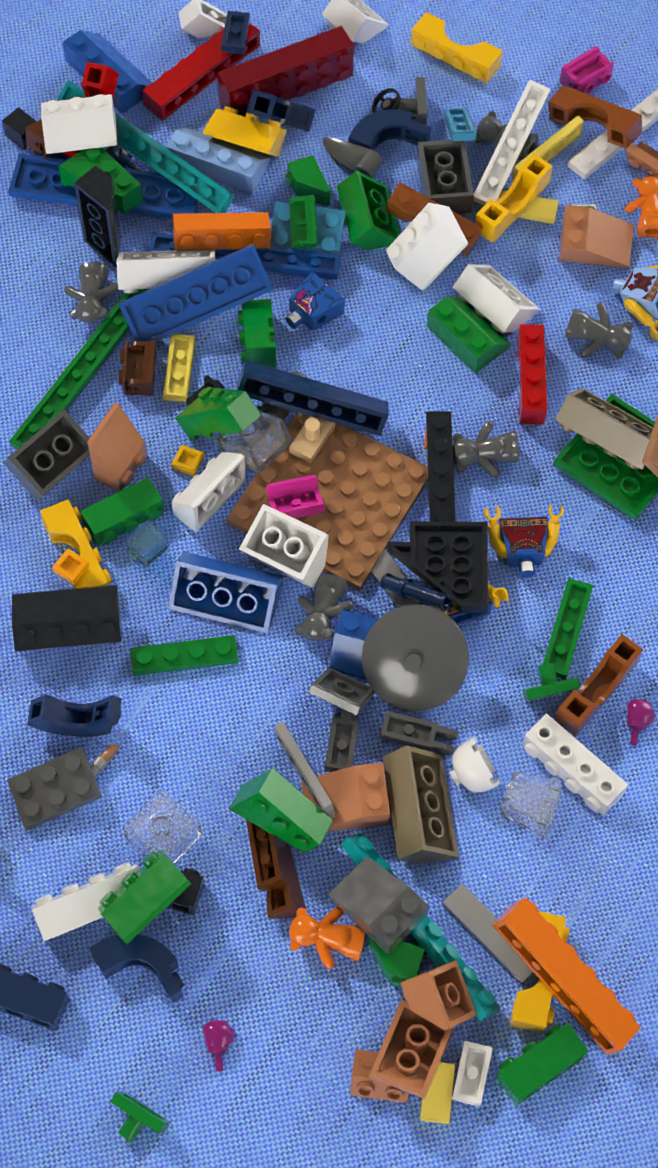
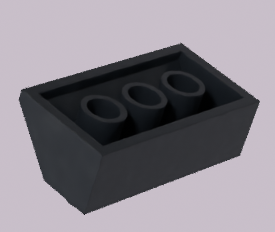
M95 165L74 182L83 239L85 243L117 268L116 260L121 252V236L113 185L114 180L107 171L103 172Z
M118 585L12 594V630L15 651L121 642L122 626Z

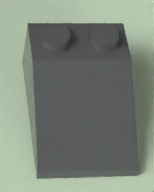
M368 856L328 893V897L387 954L428 916L429 905L408 885Z

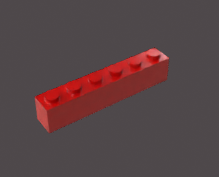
M251 23L249 24L244 54L221 52L224 29L214 34L210 40L202 46H198L189 56L181 59L177 65L169 71H165L160 78L148 84L142 90L144 106L159 119L165 120L217 80V72L235 66L260 47V30Z

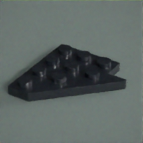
M410 521V542H387V550L432 589L442 594L450 595L452 598L451 604L461 613H488V522Z

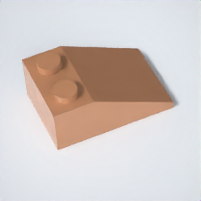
M566 205L562 218L558 261L629 269L633 224L590 207Z
M114 403L87 443L94 479L117 491H121L125 485L128 486L131 483L137 467L142 466L146 461L147 453L145 441L120 405Z
M383 762L355 765L316 776L331 800L336 816L332 818L333 822L328 831L389 825L390 810ZM301 780L303 795L315 804Z
M401 1000L369 1077L425 1099L442 1061L454 1027L448 1030L441 1029L411 1011L408 1002Z

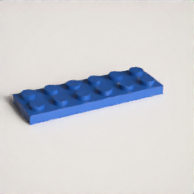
M251 244L119 303V306L135 341L150 342V340H155L156 342L270 292L273 288L255 246Z

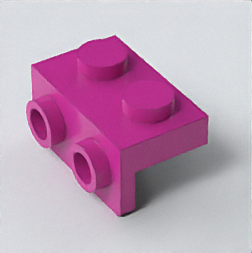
M316 475L266 485L269 507L294 519L325 512Z

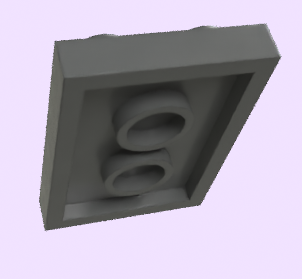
M83 747L7 779L26 830H30L102 798L101 791Z

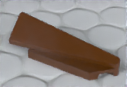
M246 820L257 888L262 892L267 891V917L269 919L295 918L297 910L299 908L306 910L290 844Z

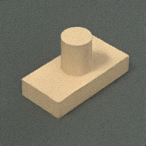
M309 416L290 445L289 453L312 463L334 429L335 423Z

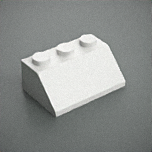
M99 94L87 98L75 97L62 101L50 100L41 103V119L46 154L117 146L116 116L112 94Z
M428 203L386 249V252L394 268L420 290H425L468 245V242L449 206Z
M468 264L452 287L458 292L457 296L462 301L472 304L475 307L474 311L479 316L489 319L492 322L491 326L500 333L515 332L520 324H525L540 310L490 265Z
M222 452L217 458H212L207 463L206 469L200 475H195L191 479L189 486L183 492L177 493L173 498V516L197 532L246 482L245 456L241 453Z
M263 504L239 550L249 558L313 588L325 567L329 535Z

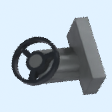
M416 77L415 98H401L399 92L395 89H384L375 97L372 104V112H376L377 104L381 100L382 110L397 109L412 112L413 119H416V122L426 125L427 100L425 77ZM388 93H396V97L393 99L390 97L383 98Z

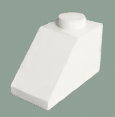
M192 0L178 12L181 29L185 33L197 38L212 37L225 28L227 13L203 0Z

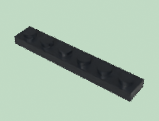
M426 411L429 521L456 522L451 411Z

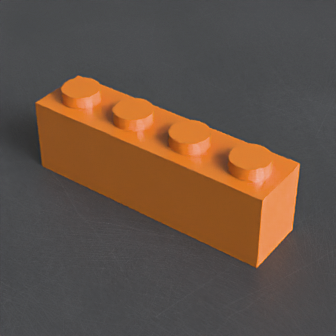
M268 212L173 214L174 250L242 249L251 244H254L255 249H270L271 225Z

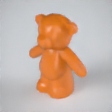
M647 176L642 179L636 178L633 180L632 185L638 189L640 197L628 203L624 208L625 212L631 213L641 208L637 235L642 238H658V178L654 176Z
M335 907L320 922L309 916L304 908H299L289 929L290 949L297 951L301 946L307 947L315 944L323 965L327 969H332L334 967V960L329 950L339 952L358 962L362 952L365 932L358 925H333L344 914V911L339 907Z

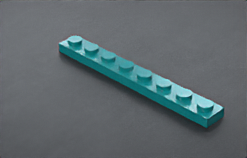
M363 834L348 837L341 844L356 865L368 856L395 876L388 862L379 856L373 848L372 842L364 837ZM427 916L411 932L412 936L425 949V952L437 967L457 960L475 1007L476 1017L480 1021L494 1015L501 1008L497 1004L494 995L485 989L477 979L474 970L465 964L458 950L450 945L442 935L439 926L433 923Z

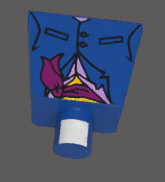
M311 272L290 296L289 310L291 314L286 317V322L292 329H296L303 323L310 330H316L345 312V299L314 272Z

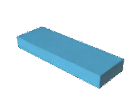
M467 108L444 110V119L452 141L476 140V130Z

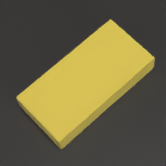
M440 1063L425 1099L422 1098L420 1121L449 1125L455 1064Z

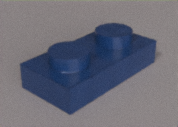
M227 11L221 52L244 54L250 24V13Z

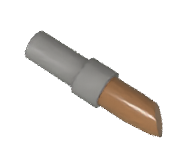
M110 744L100 756L98 755L91 765L95 777L108 765V762L115 755L120 745Z

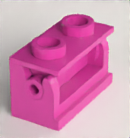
M595 46L562 66L559 82L562 85L589 94L595 87L605 84L611 79L614 62L610 63L608 58Z

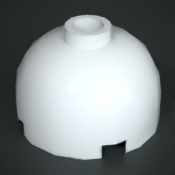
M473 737L458 746L453 753L452 764L454 769L450 771V774L457 786L463 784L471 792L482 793L501 784L499 778L493 779L492 773L495 772V768L482 745L475 746L477 738Z

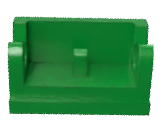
M314 195L291 197L289 209L292 249L318 247L316 201Z

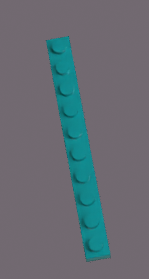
M67 80L56 101L70 100L75 97L85 98L84 90ZM115 112L118 144L122 145L127 151L215 213H226L235 195Z

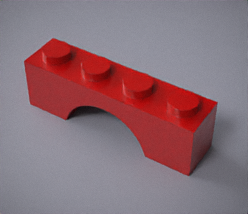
M87 62L81 84L85 98L94 97L99 94H112L113 99L119 73L109 66ZM81 150L67 151L64 154L73 157Z
M520 324L517 336V361H519L520 365L519 424L544 425L547 413L544 325Z

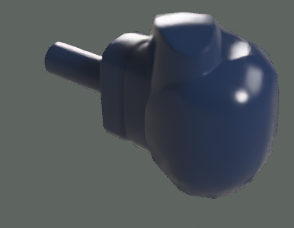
M117 143V146H109L105 150L123 168L127 166L130 169L142 170L130 161L133 156L122 145Z

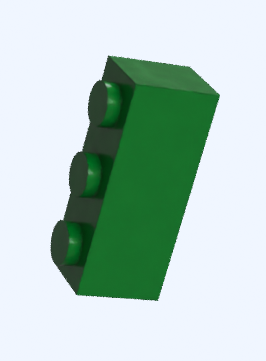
M149 477L81 510L80 513L84 526L87 527L96 546H99L103 543L112 542L117 536L125 532L134 531L140 524L148 520L157 519L164 513V505L161 496Z
M569 1023L562 1027L559 1024L553 1026L545 1033L547 1038L539 1043L536 1040L530 1042L521 1050L524 1054L515 1060L511 1056L498 1066L500 1070L496 1075V1079L515 1106L524 1102L586 1058L589 1050Z

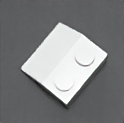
M331 0L322 13L328 20L327 24L334 29L342 26L352 42L364 44L385 30L389 25L362 0Z

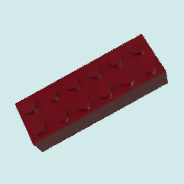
M339 26L217 72L219 104L223 110L227 106L238 110L237 115L245 117L253 89L281 99L291 100L319 88L327 87L340 80H345L353 76L354 44L344 28Z

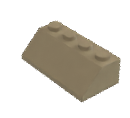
M584 388L577 389L567 395L555 418L557 422L561 423V428L568 432H577L582 435V439L592 445L596 443L604 448L603 451L612 457L618 456L624 459L625 464L632 469L642 470L646 467L642 463V459L653 427Z
M407 745L383 756L398 860L418 864L459 858L443 756Z

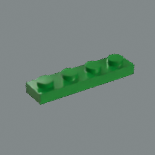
M568 578L543 661V665L553 663L556 677L564 680L567 678L593 588L592 584Z
M235 635L130 648L133 676L238 663Z

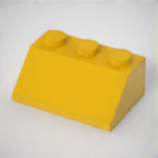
M227 106L224 107V110L216 108L204 128L203 134L275 157L280 155L287 131L280 128L281 123L269 119L267 124L259 122V116L246 113V116L243 117L237 115L238 110Z

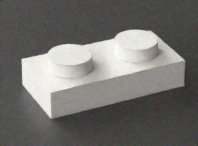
M464 1041L452 1100L481 1106L493 1047Z

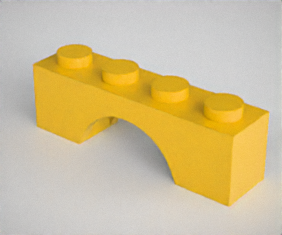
M426 12L412 28L411 45L473 76L475 79L488 83L501 67L503 50L485 41L472 46L454 43L445 33V21Z
M533 154L519 168L517 176L507 192L497 201L490 199L476 214L475 224L483 228L481 236L494 243L550 183L553 165Z
M69 499L40 510L42 522L51 542L68 544L74 547L81 557L89 561V568L72 587L83 588L111 584L112 580L107 569L102 570L99 565L102 559L97 548L92 549L89 544L92 538L87 527L82 528L79 523L82 521V517L77 506L72 508Z
M539 911L547 922L556 927L559 936L567 943L569 927H565L566 917ZM541 980L527 990L517 991L509 1026L542 1034L546 1026H552L555 1009L550 1008L551 998L556 997Z

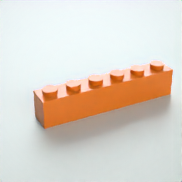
M524 897L512 903L492 924L497 932L607 1055L620 1052L640 1030L641 1027L635 1021L634 1015L616 1000V996L611 989L605 987L599 981L595 971L583 963L577 956V951L559 936L556 927L543 918L539 913L538 907L533 902Z

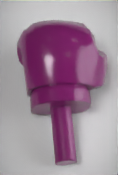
M633 699L627 705V727L633 728L631 745H637L639 730H646V724H652L656 715L652 711L651 703L641 699Z
M212 1020L204 1024L203 1033L206 1047H208L207 1052L214 1053L216 1072L223 1071L222 1052L228 1051L227 1045L233 1043L235 1034L234 1028L229 1027L225 1020Z

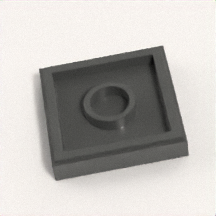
M328 668L313 682L308 692L354 715H358L375 694L370 686L332 668Z

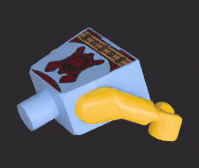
M658 265L647 268H634L627 280L616 279L614 281L613 292L621 295L625 309L645 327L648 325L650 327V337L658 340V331L655 330L658 329V321H653V318L658 319Z

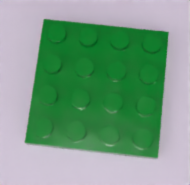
M614 394L607 398V402L654 427L655 421ZM577 433L556 457L553 466L636 521L658 494V477L648 467L642 470L630 468L625 464L624 459L606 454L603 451V447L596 443L592 445L582 439V435Z

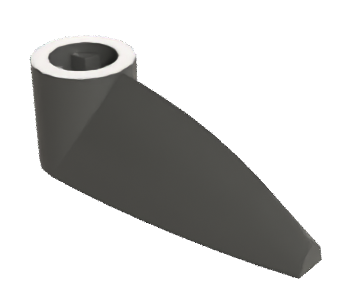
M325 137L323 140V145L338 162L354 172L358 171L370 178L374 177L383 162L382 157L371 149Z

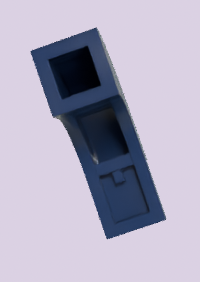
M253 89L246 112L309 132L316 109Z
M397 109L382 110L363 118L352 130L348 137V142L373 151L382 142L392 139L403 140L418 146V142L430 141L431 127L413 121L412 112Z
M45 694L31 700L27 726L64 736L96 737L111 733L112 726L119 722L122 698L112 695L94 703L81 704L63 701Z
M138 934L126 944L119 935H115L89 948L105 979L126 967L140 966L151 970L159 978L173 1003L183 997L181 988L184 987V983L176 971L171 973L178 968L177 959L167 947L157 940Z

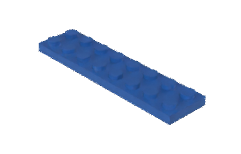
M19 153L8 190L10 197L78 206L75 188L70 185L67 187L61 184L58 166L67 160L56 158L44 159L42 156ZM124 168L141 184L143 202L127 213L173 219V214L196 213L199 201L162 174Z

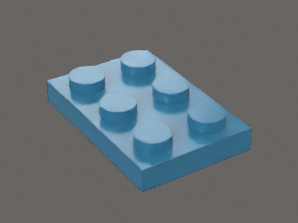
M275 201L270 246L292 249L289 203ZM316 207L318 247L296 249L340 254L346 210Z

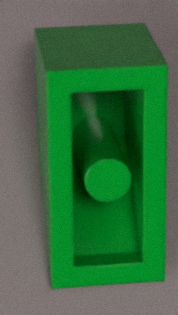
M314 155L287 163L285 180L287 186L293 188L296 196L314 195L316 203L324 206L330 205V189Z
M369 937L368 945L385 978L390 980L392 985L402 988L401 982L418 975L424 956V948L401 941L387 954Z

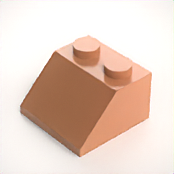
M457 960L401 982L403 996L408 1002L410 1010L443 1030H448L477 1015Z

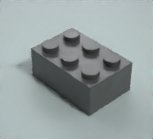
M440 140L418 142L417 167L422 194L441 205L449 206L457 214L472 213L474 193L465 141Z
M64 409L12 453L3 464L34 499L38 501L90 455L87 443L89 437Z

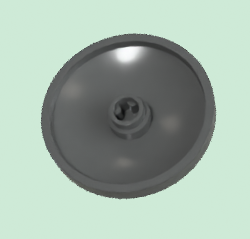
M403 605L386 612L371 627L363 644L362 666L370 687L385 702L403 710L425 711L444 704L460 689L468 671L469 649L462 630L447 614L427 605Z

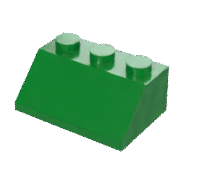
M355 171L336 186L339 202L342 209L346 210L345 222L351 243L365 250L389 247L401 232L397 218L386 212L387 203L391 197L388 186L358 171Z
M446 297L428 310L427 327L474 373H477L511 347V344L490 323L479 316L469 303L462 301L460 298Z
M159 850L157 853H150L142 861L143 866L136 873L132 871L127 874L121 881L122 886L115 893L113 891L107 893L100 901L101 906L98 907L100 914L126 944L191 885L186 876L162 850Z

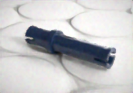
M390 573L384 574L381 578V588L393 591L401 598H411L444 612L451 606L452 598L450 595L415 584L412 579H402Z

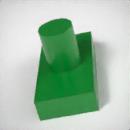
M553 663L537 666L542 685L523 689L522 692L524 700H531L579 689L580 685L578 678L557 682Z
M116 1091L110 1100V1103L129 1114L118 1132L129 1141H134L143 1124L158 1134L164 1133L170 1124L169 1120L123 1091Z

